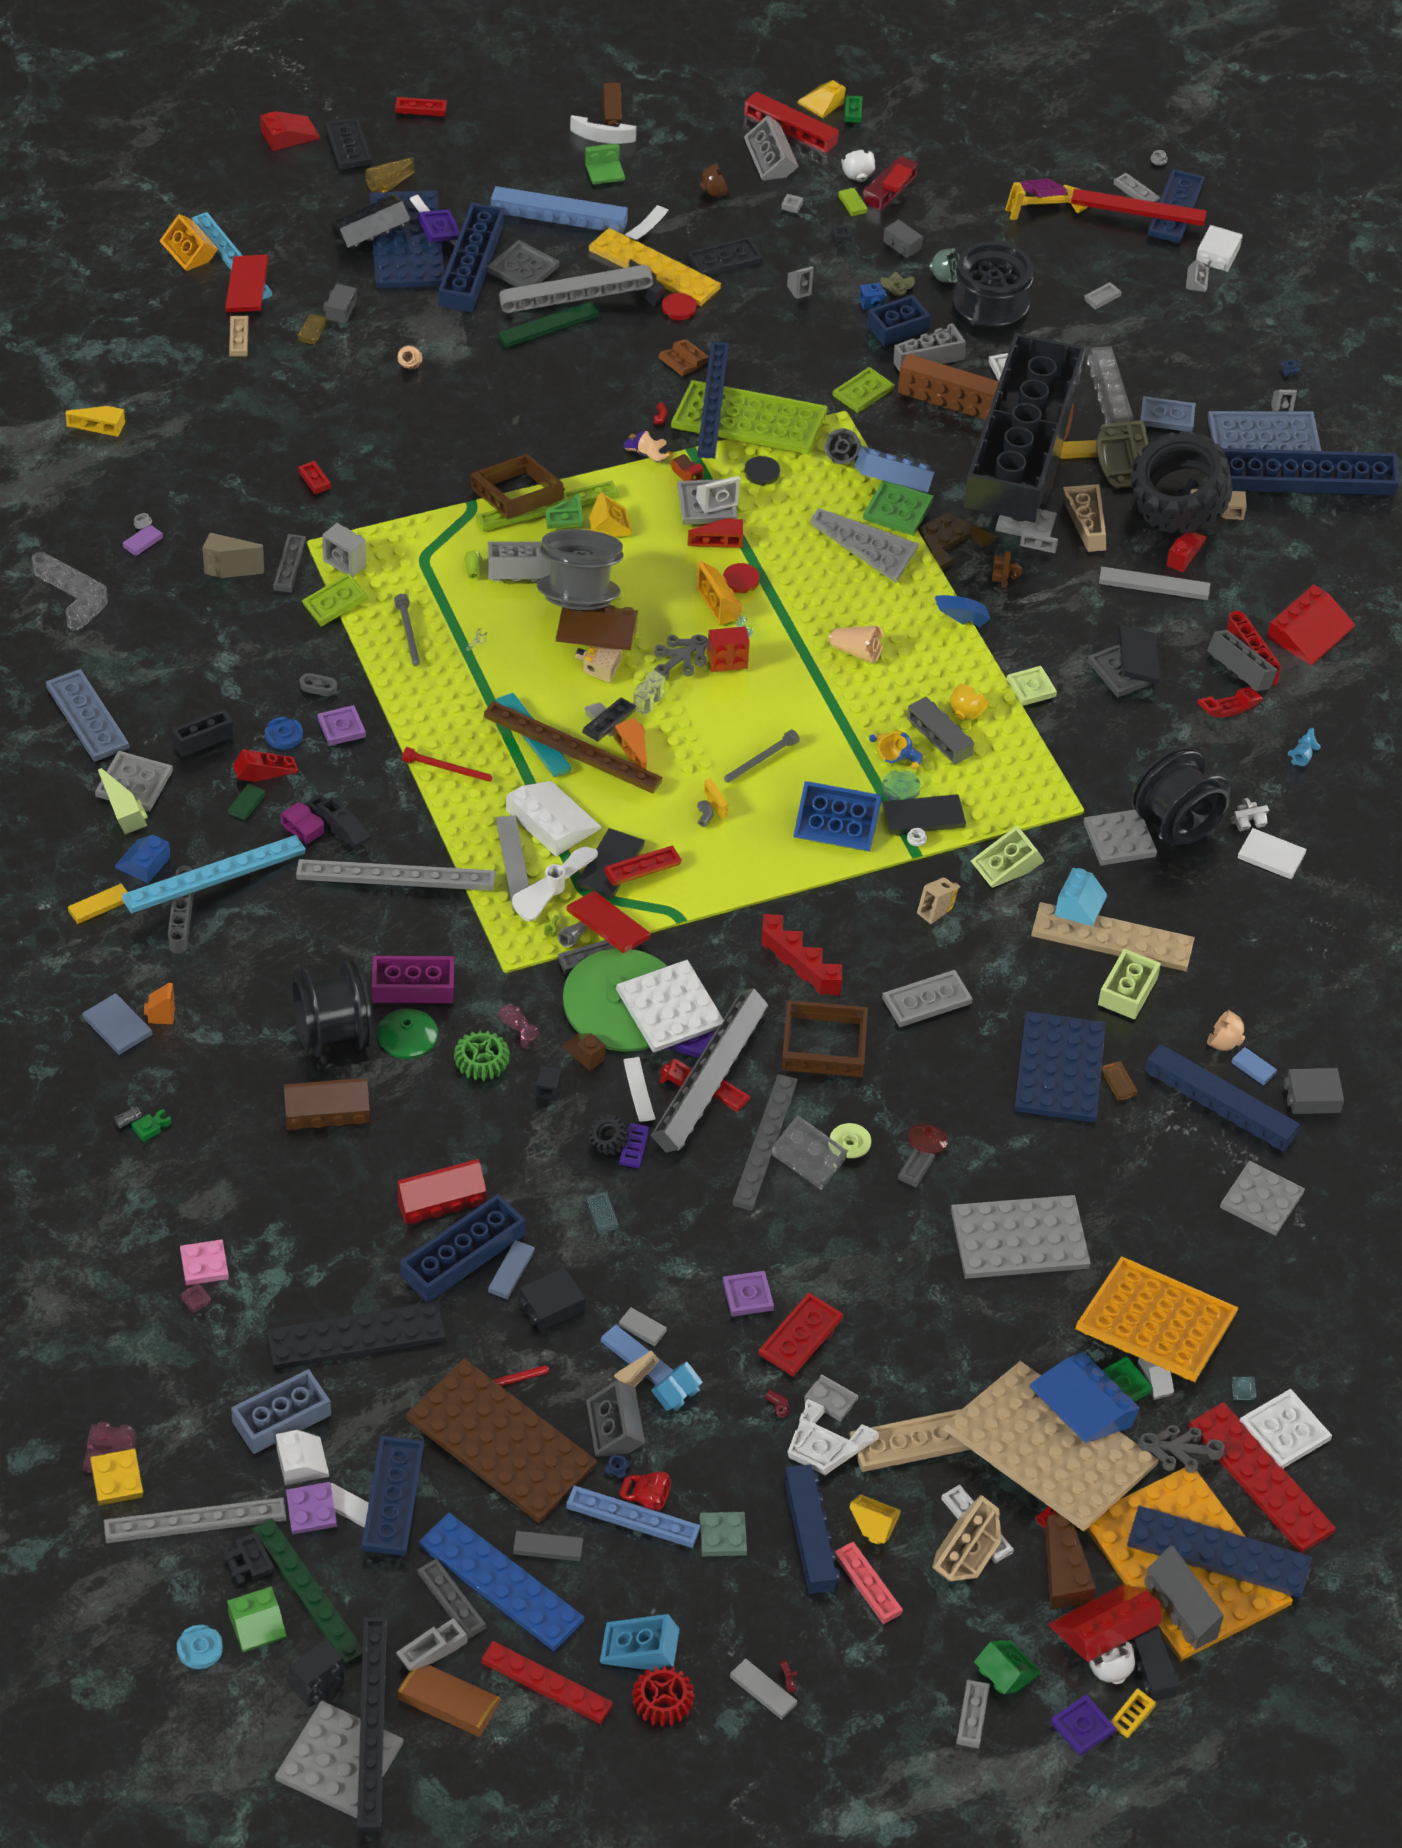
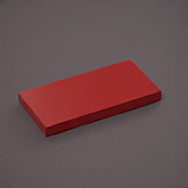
M268 255L233 257L226 312L261 311Z
M596 891L567 905L566 911L622 953L640 945L651 937V933Z
M808 1292L758 1350V1354L791 1376H794L839 1324L844 1314Z

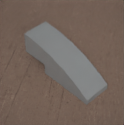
M452 1618L438 1629L432 1627L396 1652V1654L408 1670L412 1671L429 1665L468 1643L467 1634L455 1619Z

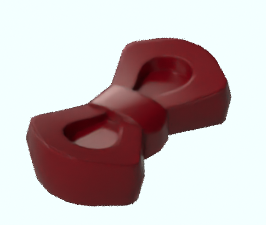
M783 1660L780 1662V1665L784 1670L787 1690L789 1693H794L797 1691L793 1676L798 1675L797 1670L791 1672L788 1661Z

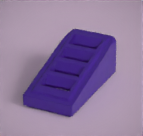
M630 1123L628 1127L629 1136H627L629 1141L624 1142L626 1146L625 1148L623 1147L619 1165L640 1169L649 1138V1127ZM626 1155L635 1156V1157H638V1158H637V1159L629 1158V1157H626Z

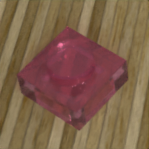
M199 1283L181 1293V1299L192 1313L211 1303L210 1296Z

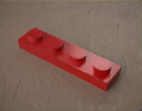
M672 845L606 866L604 872L612 886H616L681 864L682 859Z

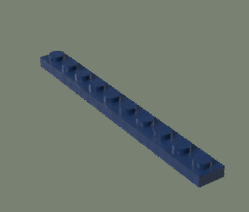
M711 342L697 458L708 459L716 457L729 343Z

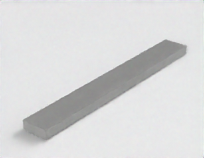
M284 1498L106 1519L104 1520L106 1543L256 1525L262 1524L271 1518L274 1522L286 1521Z

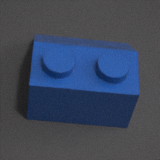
M155 835L138 839L118 861L115 868L149 883L170 859L169 842Z

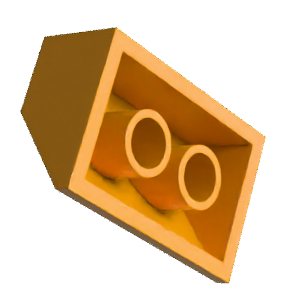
M181 214L176 217L160 239L163 246L186 271L208 263L218 250L215 244L192 219Z
M702 561L698 562L697 590L719 625L739 620L742 604L735 598L732 588L728 587L725 577L721 576L718 569Z

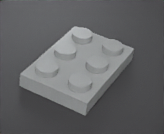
M1039 509L1035 523L1015 521L1011 517L1000 515L996 531L1021 536L1022 531L1050 537L1057 513Z

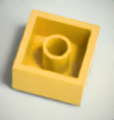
M135 1449L90 1457L98 1506L143 1497Z

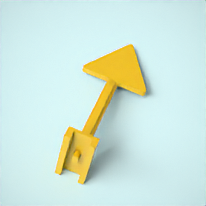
M1020 182L1013 183L1005 210L1006 212L1011 211V220H1017L1021 206H1027L1028 204L1071 203L1073 190L1078 188L1063 185L1067 189L1066 196L1038 198L1025 196V191ZM1072 204L1077 213L1087 208V206Z

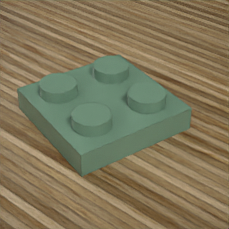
M744 1512L700 1513L702 1556L747 1555Z

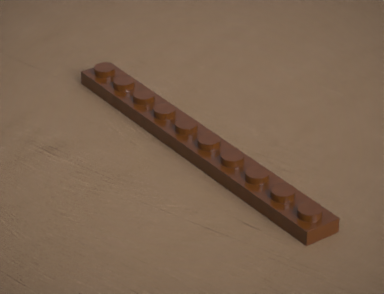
M495 701L484 711V718L652 794L662 783L663 777Z

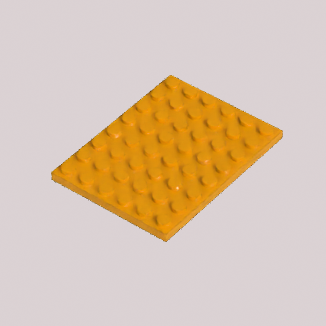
M1185 1468L1118 1500L1086 1529L1124 1584L1145 1589L1156 1599L1157 1597L1154 1592L1146 1587L1144 1579L1147 1568L1159 1556L1127 1546L1138 1505L1246 1537L1197 1471L1189 1473ZM1187 1564L1224 1615L1218 1638L1195 1650L1190 1643L1185 1641L1180 1628L1172 1623L1169 1613L1162 1607L1163 1623L1157 1626L1161 1636L1179 1661H1182L1292 1605L1293 1600L1288 1594Z

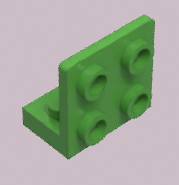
M618 143L585 147V165L592 184L625 180V175L619 162Z

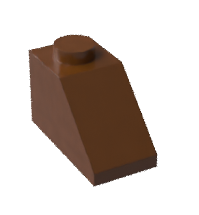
M592 1033L576 1034L562 1044L563 1049L590 1071L605 1060V1044Z

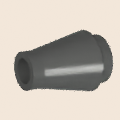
M578 922L561 929L558 934L560 944L564 947L573 946L580 936L586 932L585 924Z

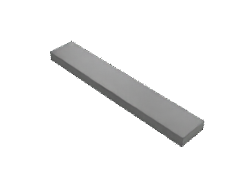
M1101 567L1099 584L1202 600H1208L1210 583L1108 567Z
M516 815L496 817L511 905L513 895L529 887Z

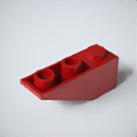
M242 749L233 764L237 779L254 782L298 772L294 757Z

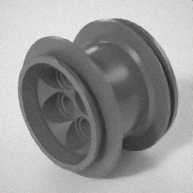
M566 529L546 534L542 538L540 553L551 561L550 575L543 577L537 582V589L545 596L546 600L564 608L592 610L609 605L621 593L620 588L610 581V568L612 565L622 561L624 557L622 543L613 536L591 530Z

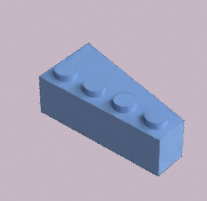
M864 446L860 447L859 454L854 463V467L862 475L927 493L935 473L930 468V465L926 463L917 464L911 459H901L893 454H886Z

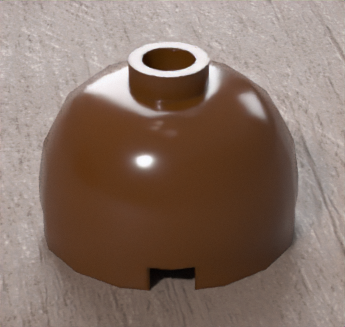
M717 162L706 167L702 173V182H700L703 192L707 191L710 196L715 198L730 194Z

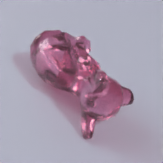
M510 1004L500 1010L498 1014L499 1020L503 1024L521 1032V1046L523 1048H526L527 1043L539 1035L537 1027L533 1024H528L527 1019L520 1013L518 1006Z

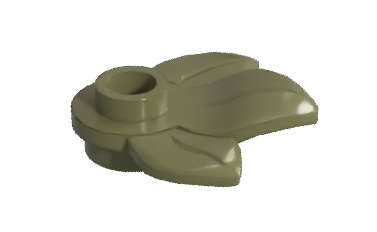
M897 272L893 273L890 278H881V285L889 289L890 293L895 296L904 295L906 290L912 288L915 283L914 277L903 279Z

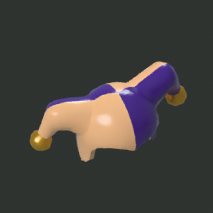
M648 431L639 432L637 435L630 434L629 439L624 442V448L627 451H637L640 455L649 457L654 462H660L666 458L671 459L673 456L670 451L666 452V454L659 453L666 447V441L664 439L653 440Z

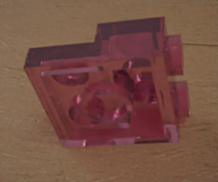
M99 1422L98 1425L92 1424L87 1441L88 1448L83 1463V1471L93 1473L90 1457L134 1449L137 1440L136 1430H133L128 1425H121L119 1428L111 1427L106 1422Z

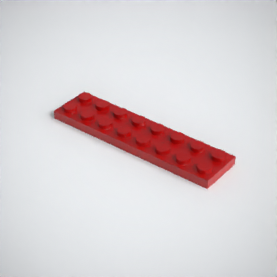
M1224 1402L1190 1422V1428L1196 1427L1201 1430V1441L1206 1446L1210 1440L1214 1439L1224 1443V1454L1218 1460L1300 1553L1335 1533L1336 1527L1288 1473L1275 1462Z

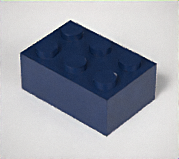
M911 295L869 309L867 326L885 347L929 332L931 315L916 297Z

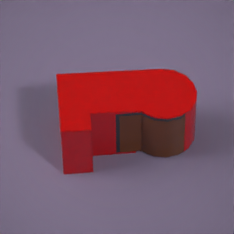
M682 454L670 462L674 473L683 481L703 480L704 467L701 464L696 465L690 461L687 455Z

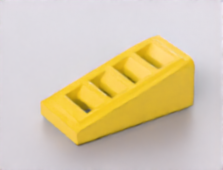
M1137 1688L1110 1722L1116 1727L1118 1732L1128 1739L1156 1707V1702ZM1139 1701L1145 1706V1709L1140 1708L1135 1702ZM1133 1707L1140 1715L1137 1716L1129 1709ZM1127 1713L1135 1721L1132 1723L1124 1717V1714ZM1121 1719L1129 1726L1128 1730L1117 1722Z

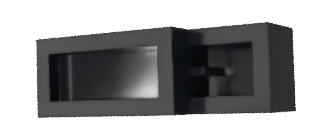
M632 259L629 260V267L640 266V264ZM651 272L653 278L652 286L637 291L648 302L656 306L664 299L665 286L657 282V275Z

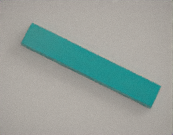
M513 692L497 698V703L533 718ZM522 735L554 778L571 771L570 764L559 751Z

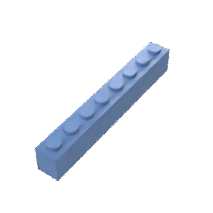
M495 186L491 197V206L505 208V215L603 231L610 228L621 234L624 233L628 219L627 207Z

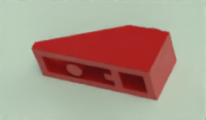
M722 519L688 530L687 546L742 548L743 519Z
M1196 532L1185 533L1179 537L1169 550L1167 566L1184 572L1206 540V537Z

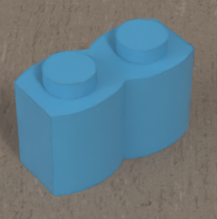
M684 1362L653 1387L651 1391L666 1411L670 1409L677 1410L685 1403L683 1399L687 1395L692 1397L700 1390L698 1386L702 1384V1380L689 1363Z

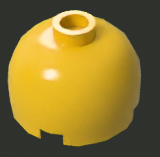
M958 684L952 692L950 704L957 718L973 720L980 717L986 711L989 705L988 700L981 693L979 695L973 693L974 688L965 684Z

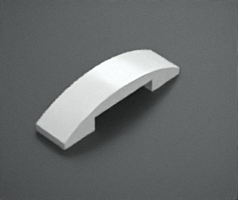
M571 115L570 130L583 138L612 144L630 143L636 140V126L620 124L619 128L588 123V118Z

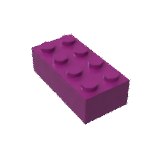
M373 956L372 1003H454V956Z

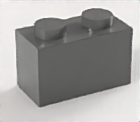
M897 220L884 229L883 242L906 258L922 249L923 236L902 221Z
M336 284L334 290L330 291L328 301L324 303L323 311L326 312V319L341 323L347 322L357 302L356 288Z

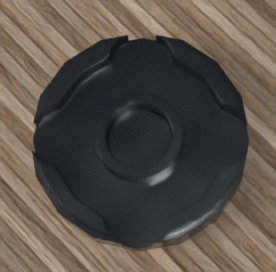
M767 456L753 457L745 464V477L751 483L757 485L768 483L769 485L778 480L780 466L773 458Z

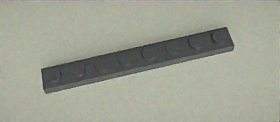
M780 1074L777 1075L733 1199V1206L753 1211L798 1079Z

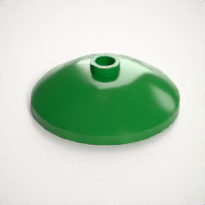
M405 1008L390 1012L382 1018L377 1027V1041L380 1047L389 1055L401 1059H413L425 1055L434 1047L438 1038V1029L435 1021L428 1014L417 1009Z

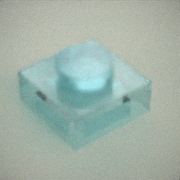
M1232 1377L1233 1400H1255L1254 1377Z

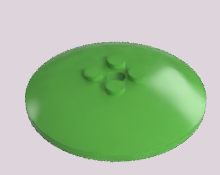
M617 948L607 949L586 957L573 968L564 986L563 1006L569 1022L579 1034L592 1033L605 1044V1049L631 1052L650 1048L618 994L616 986L619 983L668 966L650 954L633 949L622 953Z

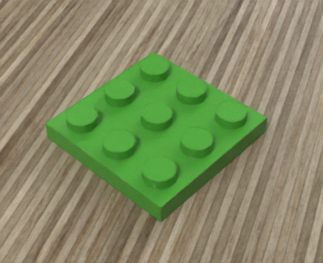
M882 480L863 514V520L914 536L933 502V496Z

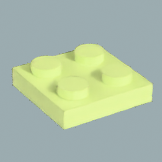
M1042 666L1007 675L1006 680L1022 706L1053 698L1057 695L1055 687Z

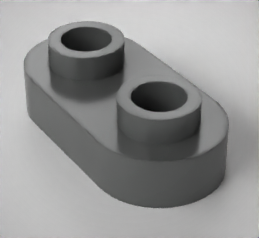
M307 673L300 677V688L305 692L332 696L337 692V682L331 677Z

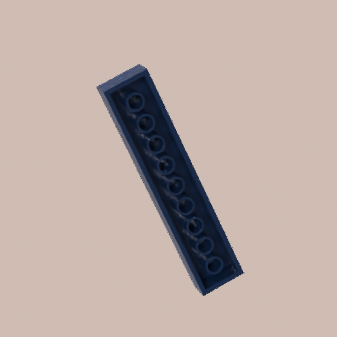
M1222 448L1228 459L1233 491L1395 495L1399 485L1397 453Z

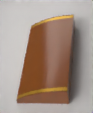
M430 1665L410 1671L398 1689V1700L478 1737L482 1735L501 1702L500 1697Z

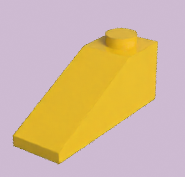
M110 406L68 410L65 413L68 427L117 437L125 424L124 409Z

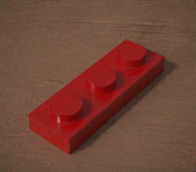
M397 97L395 113L445 116L447 100Z

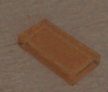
M1121 1061L1102 1066L1101 1071L1118 1101L1137 1096L1138 1091Z

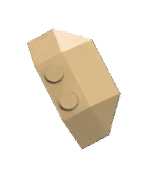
M982 1495L979 1496L959 1517L936 1552L932 1568L948 1581L977 1578L1001 1543L999 1508Z

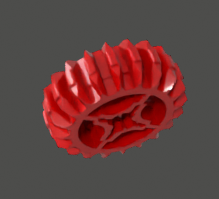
M665 1665L662 1667V1670H659L656 1666L653 1668V1672L647 1669L645 1676L640 1675L638 1677V1682H635L634 1691L632 1692L633 1706L637 1708L638 1715L643 1714L644 1721L651 1719L652 1725L658 1721L662 1727L665 1722H668L671 1726L674 1724V1720L680 1723L682 1716L687 1717L689 1710L693 1708L695 1698L693 1693L694 1687L693 1684H690L689 1677L683 1678L684 1673L682 1671L675 1673L676 1669L674 1667L671 1670H667ZM675 1689L681 1694V1700L676 1698L677 1695L674 1694ZM646 1692L650 1693V1697L653 1698L651 1703L645 1696Z

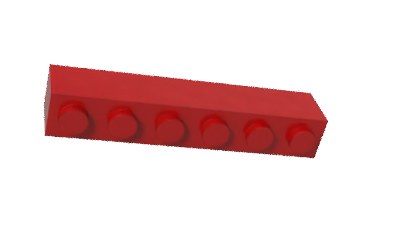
M755 92L745 101L744 115L759 122L768 115L781 125L784 134L827 153L838 142L839 130L763 94Z

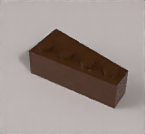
M1060 1514L1048 1516L1045 1537L1049 1579V1608L1054 1610L1088 1603L1093 1600L1096 1587L1074 1524Z

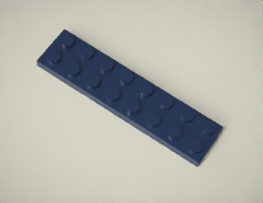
M1138 1505L1127 1543L1128 1547L1158 1556L1173 1545L1188 1565L1298 1598L1302 1597L1312 1559L1311 1556L1140 1505Z

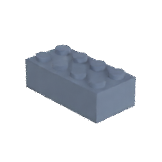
M308 1369L231 1407L232 1422L252 1453L255 1454L275 1444L276 1434L294 1430L301 1431L331 1416V1403Z

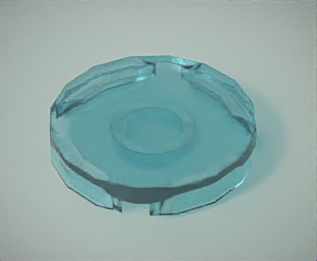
M894 770L883 778V793L892 801L913 799L920 793V780L912 772L907 770L897 772L898 770Z

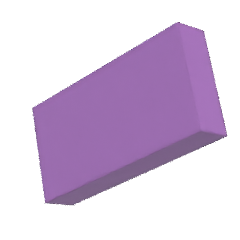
M150 524L124 541L123 547L137 556L162 539L163 533Z

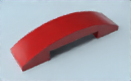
M1247 687L1239 689L1235 696L1215 700L1210 696L1198 699L1197 703L1209 715L1223 718L1240 714L1260 703L1263 698L1254 689Z

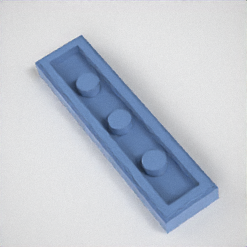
M617 1325L613 1326L601 1337V1342L628 1364L633 1363L650 1352ZM659 1359V1362L645 1377L657 1385L673 1369Z

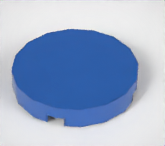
M288 717L273 719L267 724L265 729L266 742L276 749L285 750L293 748L303 738L302 725L297 720H291Z

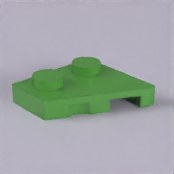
M580 494L574 495V498L567 502L564 500L558 503L557 506H552L545 510L547 529L584 526Z

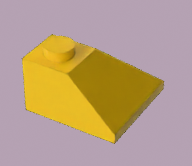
M832 80L820 85L798 100V104L824 118L844 104L845 87Z
M601 492L589 517L591 530L613 537L631 535L633 532L626 508Z
M859 1495L850 1504V1509L863 1536L868 1537L870 1542L881 1544L890 1538L901 1510L863 1495Z

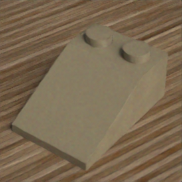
M214 533L209 534L203 546L204 574L227 578L264 573L262 544Z

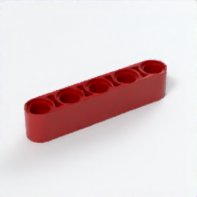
M1232 611L1229 615L1227 630L1277 669L1271 686L1276 685L1281 672L1280 663L1247 616L1241 611Z

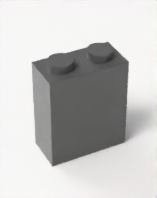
M1338 1068L1289 1069L1288 1076L1284 1078V1088L1288 1090L1287 1104L1291 1106L1292 1114L1341 1113L1344 1097Z

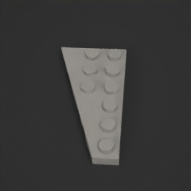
M820 508L817 509L811 518L812 526L895 583H897L918 549V543Z

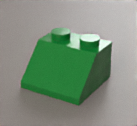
M1011 1640L989 1642L974 1661L979 1667L980 1673L990 1678L994 1682V1687L1002 1694L1016 1693L1041 1673Z

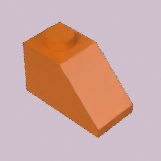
M167 983L149 995L148 1003L144 1004V1015H148V1023L173 1024L175 1013L173 983Z

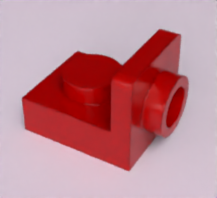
M674 1058L669 1064L665 1063L660 1071L662 1076L659 1082L663 1084L669 1079L681 1087L692 1068Z

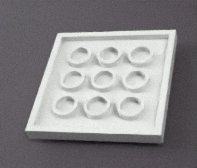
M688 960L619 983L616 986L618 994L653 1052L717 1030L724 1021Z

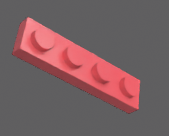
M854 1542L835 1551L836 1560L883 1624L902 1615L903 1609Z

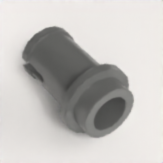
M131 1106L130 1110L115 1116L114 1119L119 1129L142 1118V1114L137 1106Z

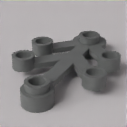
M675 635L668 636L667 645L669 647L687 646L686 648L666 649L663 645L655 647L654 654L657 657L675 656L666 664H659L655 667L654 678L657 681H666L669 678V671L682 660L684 661L683 675L692 676L694 674V666L691 664V653L694 651L697 654L695 664L700 667L706 665L704 650L708 646V638L704 635H694L691 639H678Z
M1170 1425L1165 1431L1157 1435L1145 1433L1138 1441L1139 1448L1142 1451H1147L1157 1456L1163 1462L1162 1466L1167 1471H1172L1176 1468V1459L1168 1456L1163 1450H1169L1185 1464V1470L1189 1473H1195L1198 1470V1461L1191 1458L1185 1452L1208 1454L1209 1458L1213 1460L1220 1459L1224 1454V1443L1220 1440H1210L1207 1446L1186 1444L1189 1441L1198 1442L1201 1440L1202 1432L1196 1427L1190 1428L1187 1433L1179 1437L1180 1429L1175 1425Z

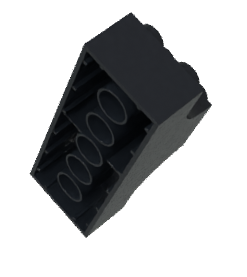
M1020 333L1014 334L968 473L964 500L965 508L975 509L983 514L993 513L1011 517L1013 520L1020 522H1036L1041 504L1046 505L1061 458L1067 423L1081 377L1085 347Z

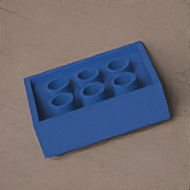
M805 781L793 838L870 852L882 801L881 795Z
M1084 1352L1066 1358L1034 1380L1029 1386L1085 1443L1131 1428L1140 1409Z

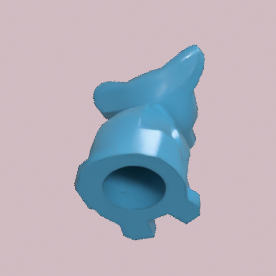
M1310 728L1308 733L1298 740L1299 744L1294 750L1288 751V756L1293 758L1291 760L1293 765L1306 766L1312 757V750H1319L1321 748L1320 744L1316 741L1313 728Z

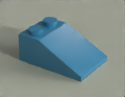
M669 1614L607 1622L600 1662L602 1664L652 1671L655 1666L659 1670L664 1665L667 1669L673 1668L679 1628Z

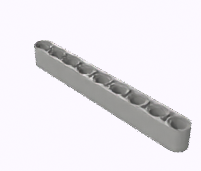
M640 265L505 289L500 292L499 299L502 311L510 313L645 289L652 286L653 278L650 267Z

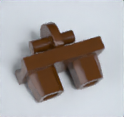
M1005 552V557L995 556L993 568L998 569H993L992 581L1002 582L1001 588H1007L1008 576L1016 579L1022 574V567L1015 562L1010 564L1011 552Z

